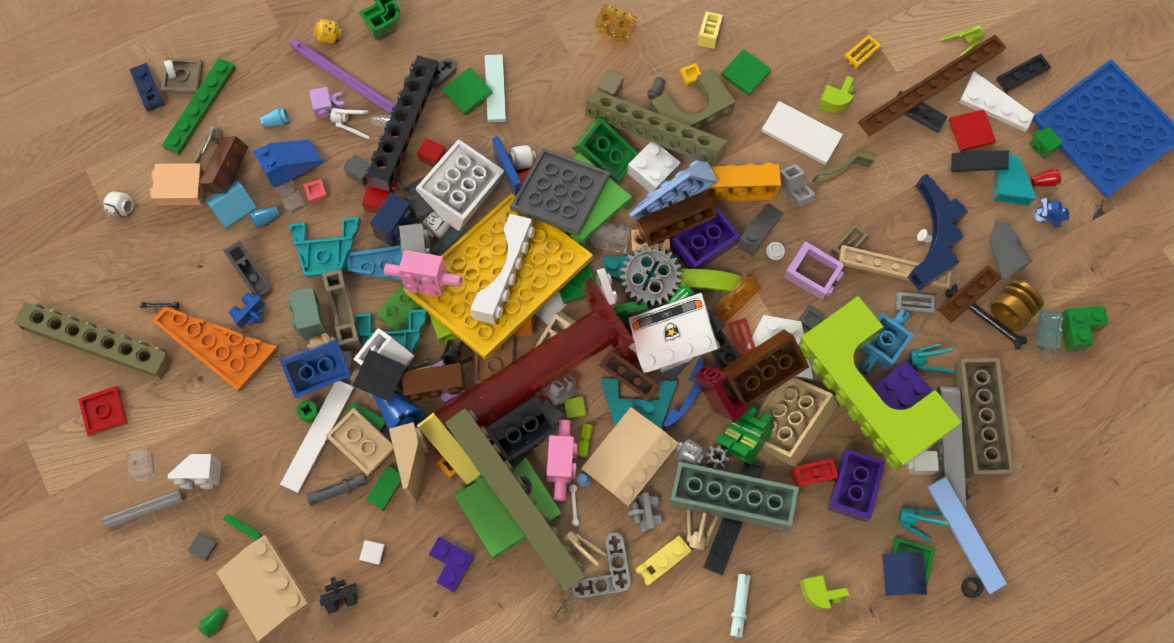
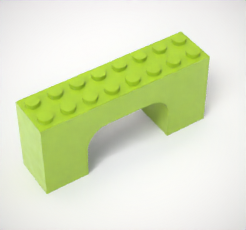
M857 296L800 338L799 347L805 359L807 358L811 362L812 370L817 375L820 374L824 379L823 383L826 388L834 391L838 403L841 406L845 405L849 410L847 412L849 417L853 421L857 420L861 425V432L866 437L869 436L872 439L878 453L882 452L887 458L885 461L891 469L895 468L898 472L953 432L962 422L936 390L906 410L892 409L881 400L857 370L853 356L879 337L883 325L860 297Z

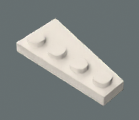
M973 71L959 103L976 111L984 110L986 115L1024 132L1028 130L1034 116L1032 112L975 71Z

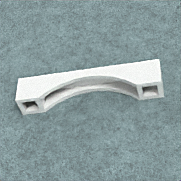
M509 215L504 227L505 239L508 244L507 260L498 277L489 286L477 293L470 309L474 320L495 325L497 319L501 318L503 313L502 306L504 302L508 301L510 286H513L516 280L517 269L520 270L522 266V256L528 251V241L534 236L535 228L532 225V219Z

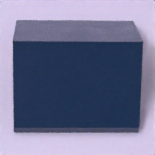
M907 551L882 555L886 596L927 595L923 553Z

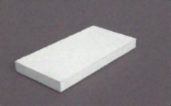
M778 101L761 130L766 135L823 165H826L843 135Z

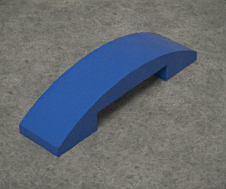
M699 359L690 374L689 381L693 382L694 385L679 412L673 408L671 409L663 424V431H667L675 426L692 407L700 389L694 376L703 368V360Z

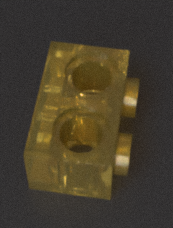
M604 4L596 19L595 30L600 34L609 35L617 41L628 43L636 27L637 17Z

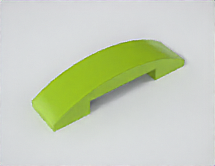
M706 269L677 270L682 272V276L677 277L682 280L681 284H676L679 288L681 285L685 286L687 284L691 289L721 291L724 294L740 295V275Z

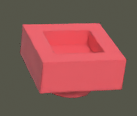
M322 179L303 184L309 203L328 198Z

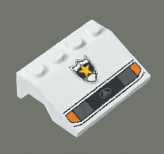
M702 293L629 318L643 374L720 349Z

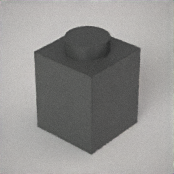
M354 154L352 158L346 161L344 170L348 177L365 187L367 184L365 171L371 164Z

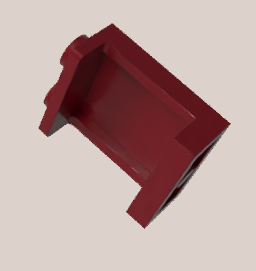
M709 365L701 368L698 374L694 376V379L717 414L736 422L749 411L746 404L726 395L721 383L728 378L727 373Z

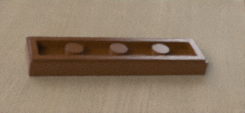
M987 265L947 300L938 311L950 323L954 322L1001 278Z

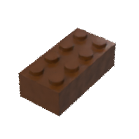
M782 330L720 371L728 375L725 383L733 398L749 407L809 368V365L794 335L786 330Z

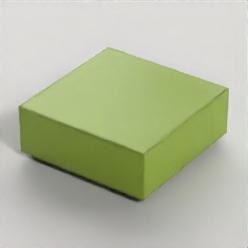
M583 396L565 400L564 407L567 420L586 417Z

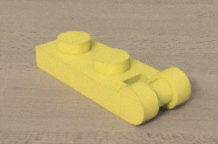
M679 535L637 567L635 571L638 575H642L645 579L644 583L649 586L692 551ZM650 566L655 570V573L652 575L647 570Z

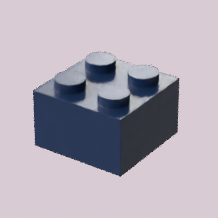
M390 193L370 222L375 237L391 246H396L397 243H400L399 226L413 225L415 220L411 204Z

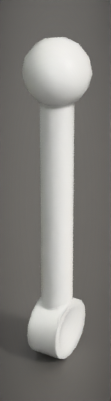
M570 485L569 491L572 495L573 507L572 525L578 526L580 521L577 519L575 495L577 487L576 485Z

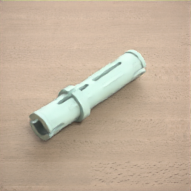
M738 574L734 610L731 613L732 625L729 635L731 637L743 638L744 621L747 620L746 606L751 579L749 575L746 577L745 574Z

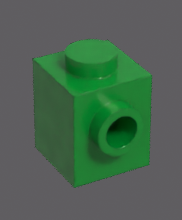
M1048 126L1044 130L1041 128L1032 135L1033 139L1029 144L1036 153L1045 159L1055 152L1063 141Z

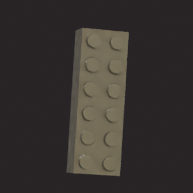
M999 358L960 359L954 364L956 387H959L961 394L963 448L967 479L1007 478L1014 474L1000 360Z

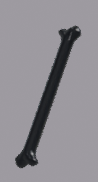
M952 285L951 290L945 291L947 298H951L958 292L957 285ZM973 304L968 308L1010 339L1015 345V350L1020 349L1021 345L1027 343L1026 337L1017 336L977 305Z

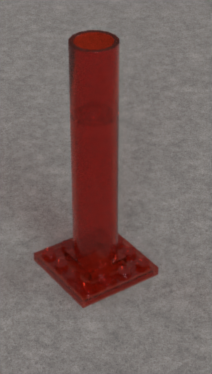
M592 278L584 281L586 287L584 291L590 313L433 412L446 428L445 422L465 408L468 412L471 410L478 419L476 424L479 428L486 426L609 346L613 349L618 346L620 356L624 360H628L630 364L637 361L634 339Z

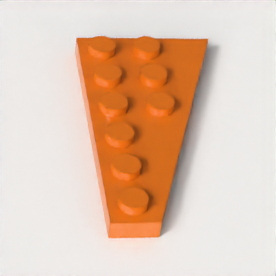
M164 307L152 320L155 325L238 392L243 389L279 349L275 345H269L261 340L244 336L241 333L216 324L213 325L199 318L196 319L168 307Z

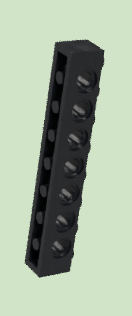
M417 55L415 62L411 63L410 74L404 79V88L398 93V102L396 106L392 107L390 121H386L384 135L380 136L378 149L372 154V163L366 168L365 177L369 186L390 191L438 76V61Z

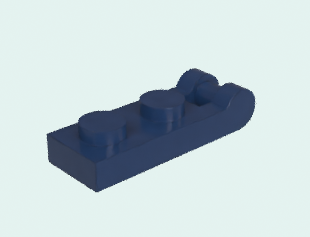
M144 63L129 69L146 111L149 112L156 106H164V101L148 64Z

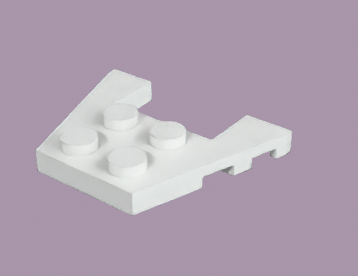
M763 315L743 355L782 330H786L794 335L799 345L800 338L804 335L801 321ZM806 358L809 368L795 376V378L811 381L813 379L810 361Z

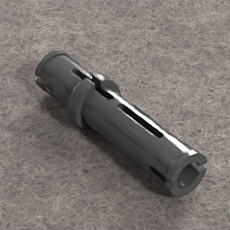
M362 473L352 478H343L342 481L306 494L310 506H313L338 495L349 494L356 488L368 485L365 474Z

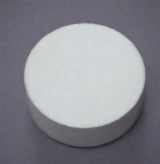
M164 61L169 79L176 78L172 61Z

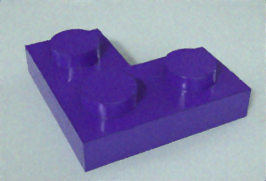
M438 537L429 555L446 565L436 583L455 593L473 561L474 555Z

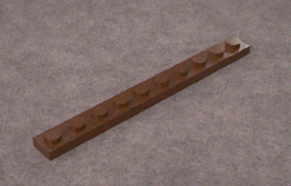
M993 35L859 120L858 124L870 137L1002 53L1006 46L996 35Z

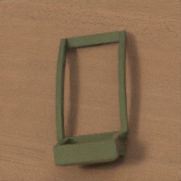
M855 151L840 166L826 171H819L813 176L812 183L825 181L839 175L851 163L870 167L875 161L876 156L862 153L863 151Z

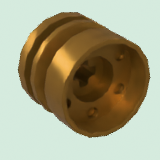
M1012 280L1003 290V293L999 294L990 304V309L995 318L1004 326L1015 331H1021L1031 321V317H1034L1043 308L1044 301L1039 292L1028 283L1021 280Z

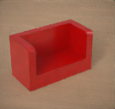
M833 458L796 466L791 470L794 486L799 487L798 490L808 485L826 481L834 482L838 478Z

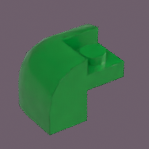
M374 0V5L359 12L374 40L397 28L400 20V10L396 0Z

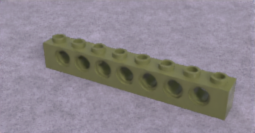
M598 90L586 100L585 116L593 119L602 118L608 125L696 160L708 162L709 165L714 167L725 156L727 140Z
M24 302L14 321V324L23 330L161 380L172 359L163 348L156 347L153 349L146 342L140 340L138 342L131 341L132 338L124 334L120 336L114 335V332L110 329L103 328L100 330L93 323L87 321L85 324L81 323L78 318L71 315L67 317L61 316L62 313L54 309L47 311L44 309L45 307L34 302L32 305ZM44 317V320L39 323V320ZM62 323L61 327L56 330V327ZM79 330V333L73 336L74 332ZM97 336V339L94 342H91V339ZM115 342L114 346L108 349L109 345ZM129 349H133L129 355H126ZM150 355V359L143 362L144 358Z

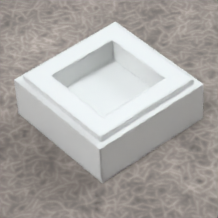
M365 540L359 560L380 565L385 545Z

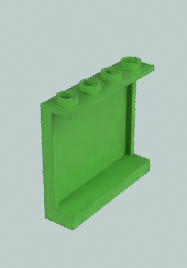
M580 153L572 158L595 166ZM609 178L579 236L562 229L560 230L567 233L570 238L585 248V241L622 208L629 210L632 207V196Z
M525 457L511 473L515 478L525 476L530 480L532 484L530 493L537 502L535 506L538 511H544L549 518L547 523L550 524L561 517V512ZM481 475L474 479L472 485L468 487L467 485L462 486L456 491L455 499L493 560L526 539ZM523 482L525 485L523 490L526 491L528 487L527 484Z

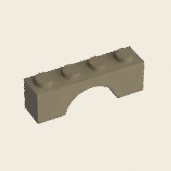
M341 269L322 274L334 316L335 330L342 351H348L362 347L345 277Z

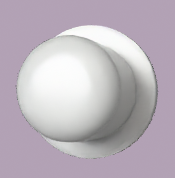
M923 229L919 232L917 239L920 242L930 243L932 235L926 229Z

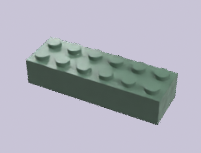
M679 462L670 502L672 507L700 513L706 512L709 515L790 532L799 487Z

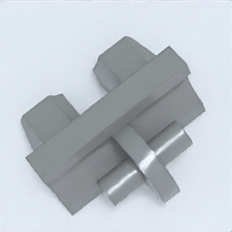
M568 374L561 381L556 380L552 382L551 386L543 389L541 394L547 396L549 402L555 407H560L564 404L565 400L577 394L578 389L574 387L576 380Z
M648 492L636 496V503H632L633 511L628 512V517H634L635 524L640 523L641 533L648 532L662 525L661 516L659 514L652 515L651 508L658 507L657 496L649 495Z

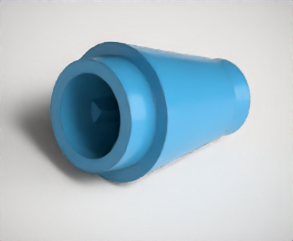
M276 206L255 210L250 214L255 228H262L277 217H280Z

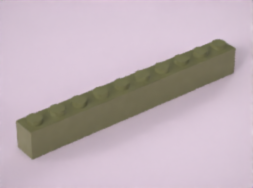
M466 408L446 421L445 425L562 590H568L585 577L583 571H585L584 567L578 560L575 562L570 556L573 552L566 543L563 545L558 538L561 535L555 527L550 528L547 523L549 518L543 510L538 511L535 506L537 502L531 493L527 495L523 490L525 485L519 477L515 478L511 473L513 468L507 460L503 462L499 456L501 451L495 443L491 445L487 438L490 436L484 427L479 428L476 424L478 419L471 410L468 412Z

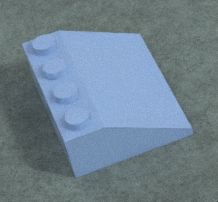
M699 160L692 162L688 169L678 172L675 178L661 184V188L648 193L647 197L631 211L630 216L642 218L710 188L718 181L709 163Z

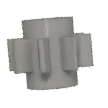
M720 445L715 449L710 446L709 451L711 453H705V457L708 458L706 465L711 464L713 469H716L717 466L723 469L725 467L723 461H729V458L725 457L728 450L723 451L720 449ZM714 454H715L716 456L720 455V456H721L720 459H719V460H718V459H715V460H714V459H713Z

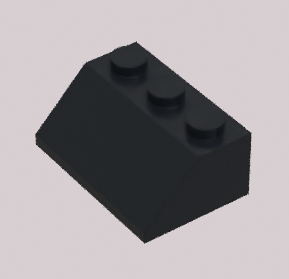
M535 394L485 426L493 442L508 462L558 430Z

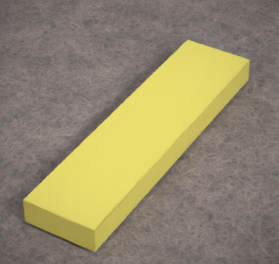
M434 413L417 425L467 485L481 475L454 436Z

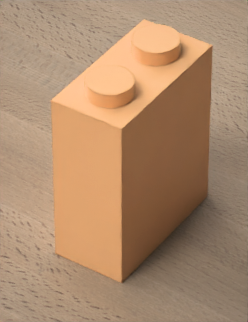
M200 163L155 164V170L152 171L153 188L150 189L151 199L154 200L157 206L202 205L204 187L198 183L205 170Z

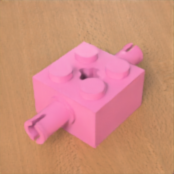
M405 250L400 265L386 263L384 267V274L386 276L400 277L405 290L408 292L425 293L429 296H443L446 285L460 288L463 280L462 275L447 273L443 256Z
M559 420L558 436L549 435L547 483H555L553 497L555 501H566L567 484H571V479H575L576 463H572V459L577 458V443H573L574 437H570L571 421Z

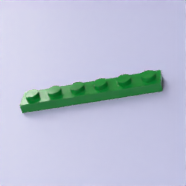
M221 58L217 59L162 143L164 149L177 155L181 154L236 69L234 64Z

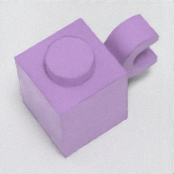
M327 87L309 90L316 118H326L331 115L332 105L337 108L345 107L344 101H337L343 98L342 92L330 95Z

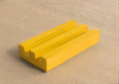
M868 34L845 54L844 59H848L849 64H853L857 70L880 50L882 45ZM868 41L871 42L863 50H861L855 57H852V55L856 51H858L864 44H866ZM875 45V47H874L870 52H868L862 59H860V60L857 62V60H858L863 54H865L871 47H873V46Z

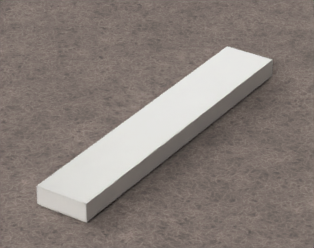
M342 381L334 383L280 483L281 486L298 494L300 493L328 440L326 435L337 424L355 390L353 386Z

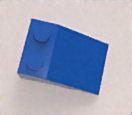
M309 139L269 143L253 151L273 189L324 163Z
M337 340L304 349L279 359L295 398L351 377Z

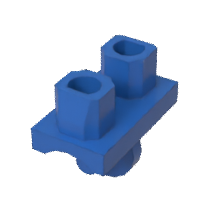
M1048 198L1041 199L1044 207H1039L1034 214L1038 222L1044 223L1048 221L1055 228L1061 227L1060 222L1069 220V210L1063 208L1060 201L1051 202Z
M247 292L241 299L246 304L243 310L234 306L229 311L233 321L239 328L242 329L247 323L252 326L255 321L259 324L263 322L260 316L264 313L261 308L265 303L258 295L254 296Z

